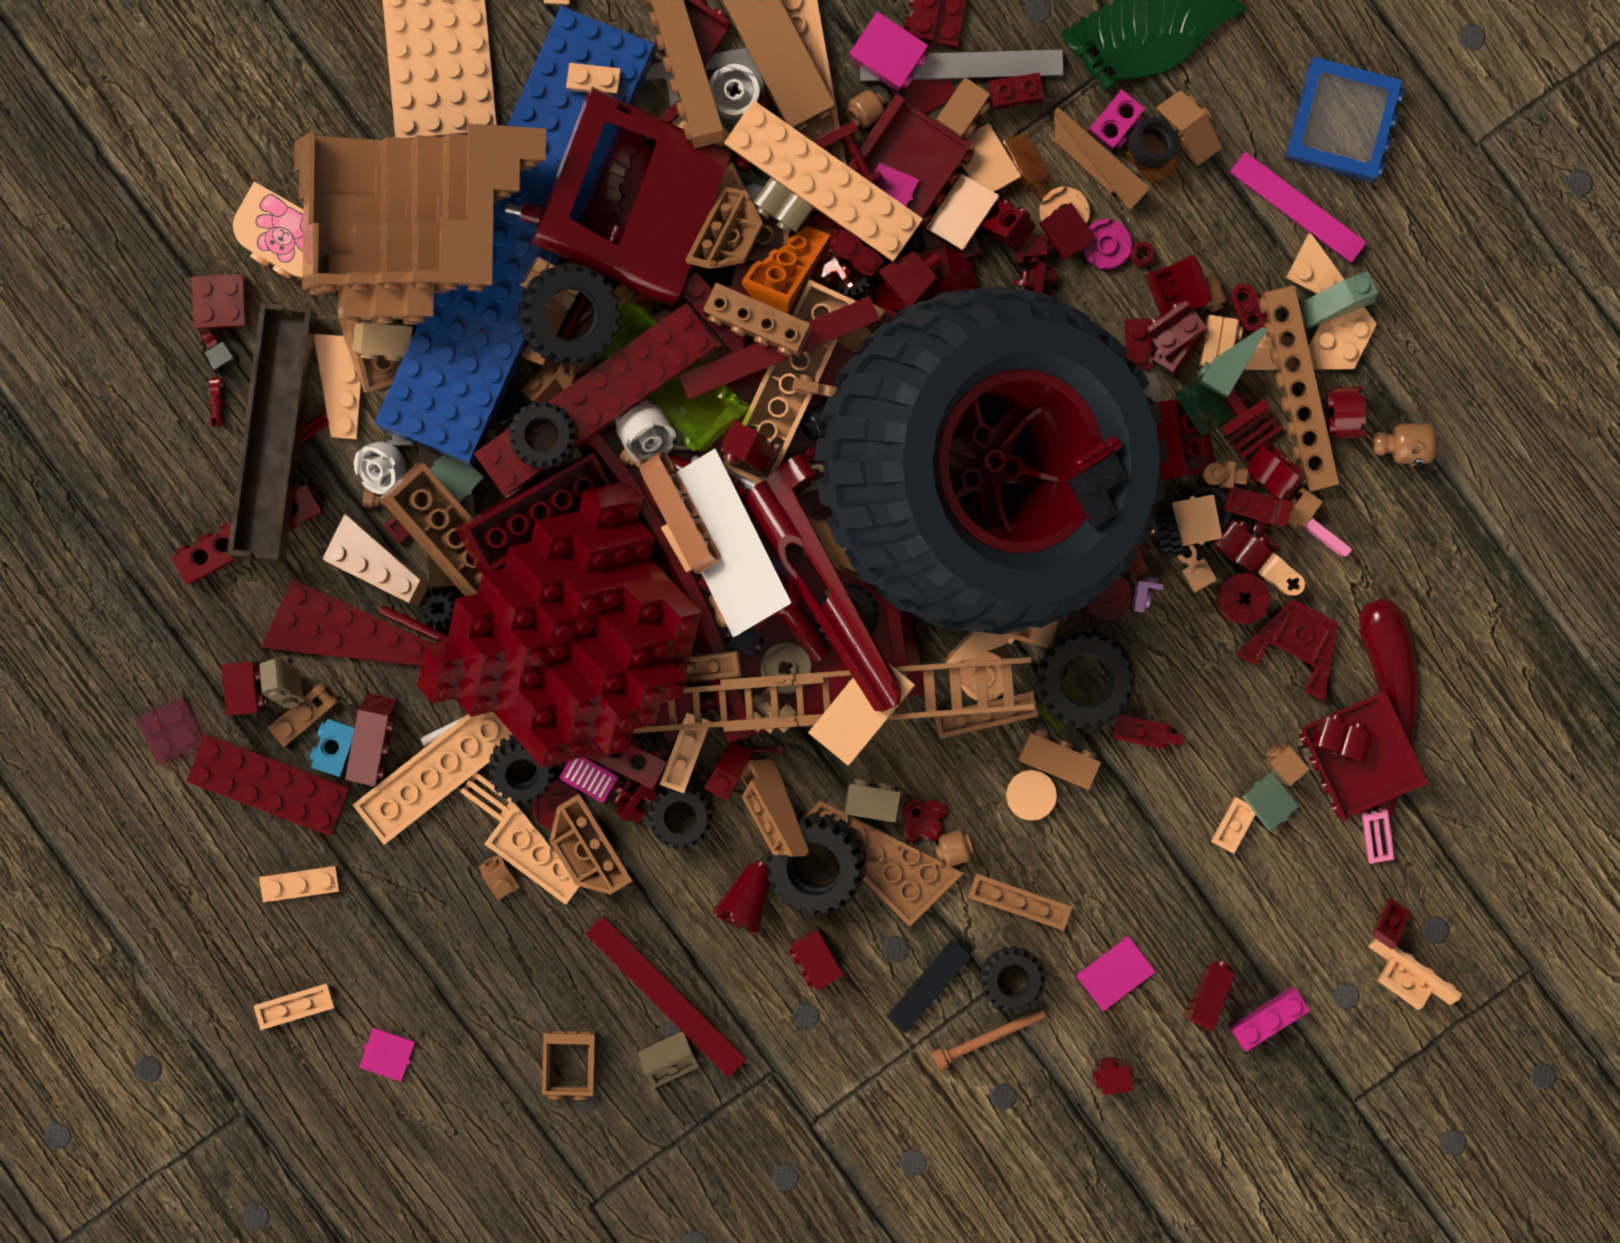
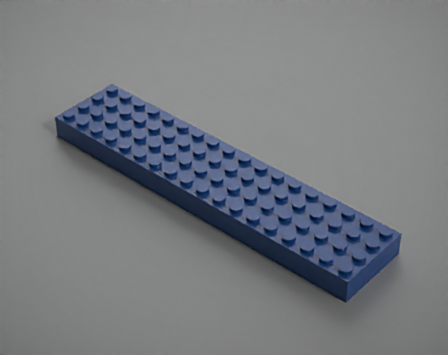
M560 6L507 125L546 129V160L537 164V167H530V170H520L519 191L511 194V197L498 200V203H493L492 285L484 287V291H468V286H458V290H451V292H445V294H434L433 316L426 318L425 322L419 323L375 420V424L379 429L472 468L474 467L477 460L474 453L483 447L522 359L521 356L529 343L528 340H524L521 334L523 332L522 326L518 325V318H520L518 304L522 302L523 296L521 294L524 290L520 283L536 257H540L554 266L563 265L565 261L564 258L531 244L537 224L521 221L520 215L507 213L505 207L507 204L523 206L524 202L545 206L587 95L584 92L567 91L569 63L620 68L618 96L614 97L629 105H634L657 54L654 43ZM617 107L618 110H620V111H622V112H624V113H626V114L628 113L627 111L622 110V109H620V108ZM604 123L570 213V218L580 225L623 128L609 123Z

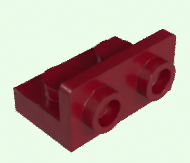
M1188 300L1183 303L1182 301L1177 302L1169 309V313L1163 317L1158 316L1149 322V327L1146 328L1148 336L1165 359L1207 331V327Z

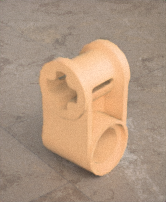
M1273 552L1270 553L1256 571L1265 581L1288 596L1298 595L1305 588L1304 578ZM1288 579H1289V580H1293V579H1296V580H1297V582H1296V586H1298V589H1297V590H1296V589H1291V590H1288V589H1287L1288 586H1289V584L1287 583V580H1288Z

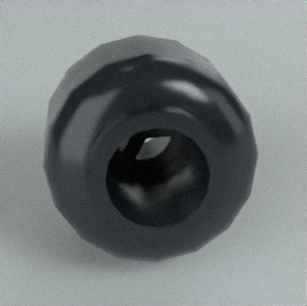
M819 403L811 407L802 416L801 427L810 439L818 440L826 437L827 424L819 421L826 403Z

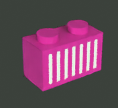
M585 756L568 761L559 779L597 801L604 803L619 776L615 774V770L603 764L601 766L594 762L593 759Z

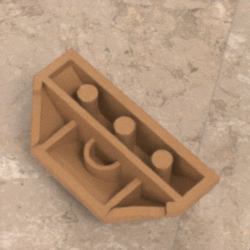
M726 186L722 187L686 257V263L709 269L745 263L763 227V222L747 191Z
M580 794L557 807L549 842L575 885L611 895L633 881L601 824Z

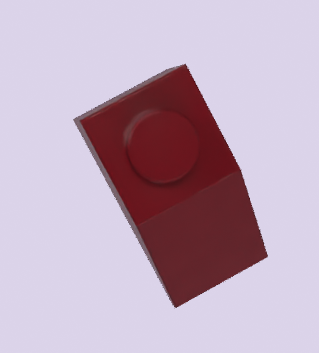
M731 741L704 789L726 801L754 752L735 741Z

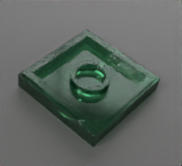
M1199 377L1176 392L1175 396L1201 436H1204L1234 416L1221 395L1199 383L1201 379Z

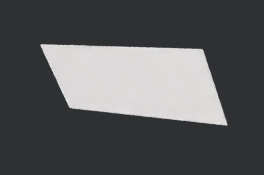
M713 449L679 470L678 474L720 553L721 560L703 571L702 575L732 636L735 637L791 604V601L716 449Z

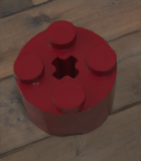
M1363 386L1332 388V392H1328L1327 410H1332L1333 418L1328 420L1329 435H1334L1335 439L1366 437V431H1361V428H1364V424H1366L1365 396L1359 395V393H1363Z
M1240 573L1227 577L1219 585L1216 594V607L1219 613L1227 621L1235 624H1250L1258 621L1266 614L1271 603L1270 592L1265 582L1256 575L1249 573ZM1239 593L1247 594V604L1238 603L1240 600Z

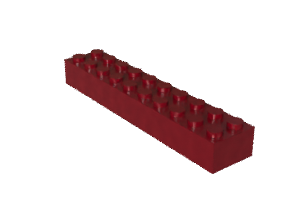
M686 303L551 398L547 403L558 405L572 419L577 436L574 444V449H576L620 416L678 377V375L717 349V345ZM539 420L530 426L527 433L528 442L536 450H549L557 443L558 430L552 422ZM509 429L474 453L506 498L546 470L544 468H533L517 457L509 441Z

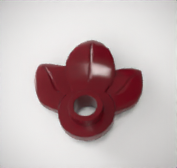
M919 799L909 800L905 803L902 810L905 819L902 828L904 836L912 844L920 836L928 840H939V837L942 835V826L939 820L945 817L949 810L937 800H928L926 802ZM919 808V814L912 816V811Z

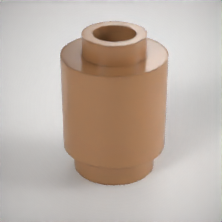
M1214 274L1205 276L1206 283L1211 290L1212 302L1202 306V309H1208L1209 313L1223 309L1222 303L1227 302L1219 279H1216Z

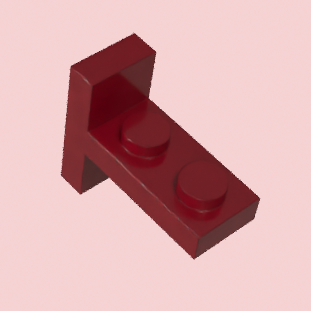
M1232 389L1229 396L1226 398L1221 397L1235 418L1219 428V430L1226 437L1270 407L1265 399L1249 409H1246L1245 405L1247 402L1239 391L1236 393Z
M1234 486L1228 490L1223 510L1267 523L1271 527L1281 528L1287 525L1293 502L1285 499H1275Z

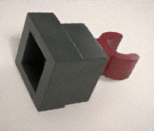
M210 329L201 333L202 338L210 348L205 352V355L215 372L221 375L239 364L229 347L224 342L219 343Z

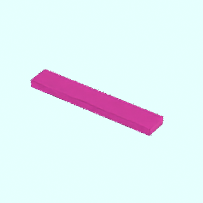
M1247 152L1242 154L1229 173L1308 233L1312 234L1348 263H1352L1367 243Z

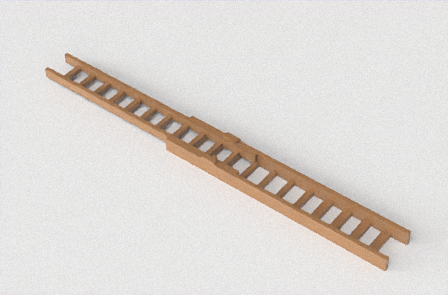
M1032 657L894 667L906 678L907 672L923 671L926 712L910 713L909 695H907L901 702V714H891L887 720L1036 710V704L1015 705L1012 664L1033 663ZM1001 665L1004 706L989 707L986 666ZM975 667L978 708L963 709L960 668ZM949 669L952 710L937 711L934 670ZM847 670L720 680L721 685L686 687L683 693H693L695 723L677 725L676 700L668 701L670 725H649L634 729L633 733L724 727V732L814 726L823 714L806 715L804 685L822 683L825 712L831 705L829 678L848 676L849 683L853 676ZM796 685L798 716L780 717L778 686ZM770 687L772 718L755 719L753 688ZM744 689L746 720L728 721L726 690ZM719 691L720 722L702 723L700 692Z

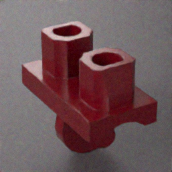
M1030 263L1029 271H1023L1022 279L1014 280L1013 285L1023 290L1044 293V283L1054 284L1056 271L1048 268L1047 263ZM1044 293V294H1046V295L1052 297V294Z
M626 779L622 787L615 783L613 789L618 793L613 800L618 803V806L614 812L625 821L629 819L639 823L645 811L637 806L641 798H644L651 803L657 796L658 791L652 790L636 781L631 782Z

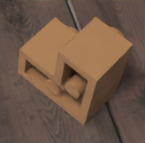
M1179 90L1156 107L1160 118L1167 121L1177 132L1184 153L1197 166L1222 149L1218 140L1221 137L1220 133L1210 123L1212 120L1211 114L1205 107L1200 108L1192 95L1188 97Z

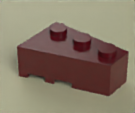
M734 420L721 447V453L724 454V460L738 466L739 462H742L768 475L781 446L775 444L772 440H767V437L760 432Z

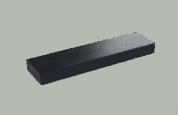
M950 939L886 1018L904 1033H907L971 955Z

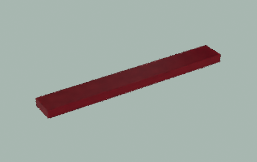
M870 296L807 322L810 323L812 331L801 354L879 322L880 319ZM755 343L678 376L688 400H691L790 359V357L777 352L778 348L769 344L768 347H764Z
M604 916L585 933L728 1078L746 1061V1058Z

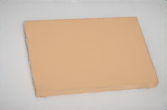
M989 123L975 130L970 137L965 136L963 138L967 143L971 141L974 146L973 152L975 154L968 165L963 164L962 166L970 179L994 193L1021 179L1020 172L1016 169Z
M961 174L931 221L927 224L926 230L964 251L1000 196Z

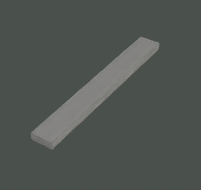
M1063 51L927 53L929 56L920 68L916 65L911 73L915 76L913 80L964 79L965 77L967 79L1009 78L1039 72L1040 77L1063 76ZM860 67V82H882Z

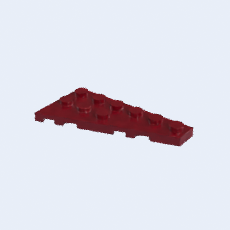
M292 579L260 648L420 665L425 645L432 644V642Z

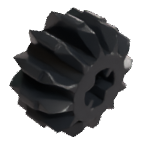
M440 587L439 595H437L435 588H430L432 597L430 598L427 594H424L423 599L427 602L426 604L420 603L419 607L425 608V611L420 612L418 616H428L424 622L426 626L434 620L433 629L438 630L440 621L443 628L447 629L449 628L447 619L452 620L453 605H455V600L450 601L454 596V592L450 591L444 596L445 587ZM443 602L445 604V607H443L445 612L435 614L433 611L436 610V608H433L434 604H441Z

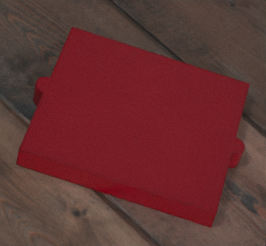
M949 79L912 80L907 89L902 86L907 95L906 100L911 102L913 107L923 114L949 101L955 92Z
M1072 202L1060 210L1055 209L1052 211V215L1038 223L1063 260L1075 252L1080 253L1083 251V247L1096 239Z

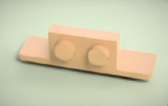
M1374 939L1369 944V948L1388 961L1377 981L1417 1010L1423 1008L1431 992L1449 1005L1461 999L1462 993L1456 990L1453 984L1442 980L1432 969L1424 967L1417 962L1411 954L1403 952L1397 946L1391 950L1377 939Z

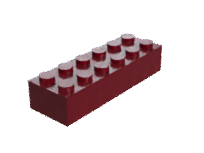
M586 453L455 527V530L478 572L492 571L506 563L509 547L531 542L535 521L579 512L584 490L611 485L595 453Z
M210 733L204 734L186 781L187 783L328 836L334 835L352 788L349 785Z

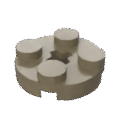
M779 643L772 646L766 651L761 661L760 673L762 677L786 675V673L780 674L778 671L781 668L780 663L782 661H785L786 664L792 663L791 674L811 673L809 656L801 647L792 643ZM796 685L778 686L779 693L786 694L796 692Z

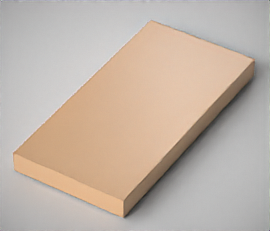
M889 664L899 682L902 702L915 684ZM852 678L808 733L845 764L850 766L900 704L883 712L874 711L855 679Z

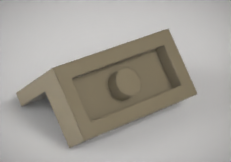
M679 1032L638 1052L645 1075L653 1088L700 1067L683 1032Z

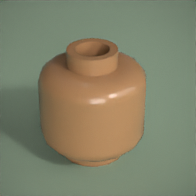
M865 90L849 101L847 109L848 118L851 122L854 121L857 127H870L885 112V101L879 93L875 94L870 90Z
M961 830L941 835L939 837V845L935 846L939 861L945 860L946 864L950 867L970 861L971 854L974 853L969 834H964Z

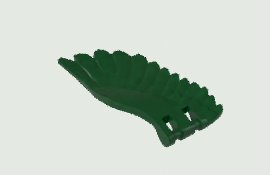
M1113 0L1112 5L1105 4L1099 14L1094 11L1088 18L1082 17L1078 24H1072L1070 31L1067 29L1063 30L1062 37L1077 57H1081L1086 63L1084 66L1093 78L1097 77L1101 83L1100 87L1105 92L1120 81L1159 75L1179 66L1193 53L1212 30L1232 17L1245 12L1246 6L1236 0ZM1094 47L1099 53L1095 57L1090 53V50ZM1111 68L1115 75L1109 77L1105 70Z

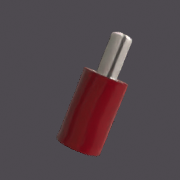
M524 202L523 206L507 204L505 207L507 213L520 215L521 221L538 224L544 206Z

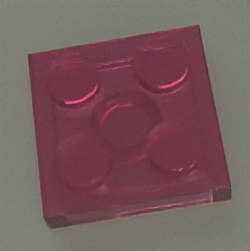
M184 697L136 719L157 765L201 744L203 736Z

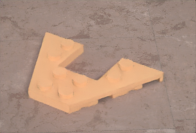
M1310 233L1307 235L1285 278L1315 295L1345 280ZM1365 307L1318 325L1308 345L1314 370H1353L1377 325ZM1266 333L1244 370H1278L1277 364L1271 360L1270 348H1273L1271 338H1267ZM1283 334L1281 336L1282 345L1286 347L1291 344L1292 337ZM1294 357L1289 358L1286 362L1287 369L1295 370L1297 368V360Z

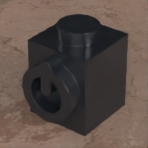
M750 627L735 637L732 636L729 630L724 642L752 656L753 652L759 653L765 639L761 638L763 632Z

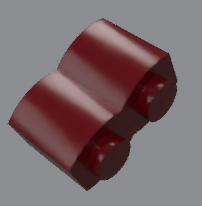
M838 230L827 244L834 255L847 260L851 268L861 275L873 276L883 263L876 251L863 246L860 239L849 231Z
M1271 444L1261 445L1245 468L1248 469L1249 477L1252 481L1260 485L1264 484L1269 490L1268 494L1279 500L1290 499L1307 476L1298 465L1290 461L1280 450Z
M1240 519L1236 522L1230 520L1221 531L1222 538L1214 540L1211 544L1246 573L1254 575L1272 552L1268 548L1270 543L1260 535H1257L1256 538L1248 532L1250 527Z
M1330 714L1329 717L1320 719L1312 747L1353 763H1364L1373 734L1366 731L1367 727L1364 725L1352 723V726L1344 723V718Z

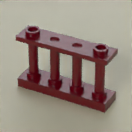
M854 121L813 141L831 155H833L832 150H834L832 145L841 141L848 148L861 176L874 185L880 184L878 179L882 178L880 171L872 175L854 140L856 138L855 134L859 132ZM814 208L810 214H812V213H814V212H816V211H818V210H817L816 208ZM810 214L805 220V222L811 219Z

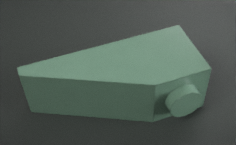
M1366 271L1345 279L1299 303L1304 329L1306 330L1373 304L1378 292L1369 272Z
M1260 328L1211 360L1210 363L1206 361L1198 374L1202 376L1199 383L1224 398L1229 396L1267 329Z

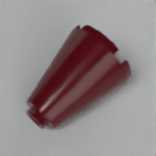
M756 861L755 864L749 863L716 904L712 914H717V918L740 930L746 926L749 928L748 933L757 935L761 927L771 883L768 881L767 874L769 869L766 867V864L760 861Z

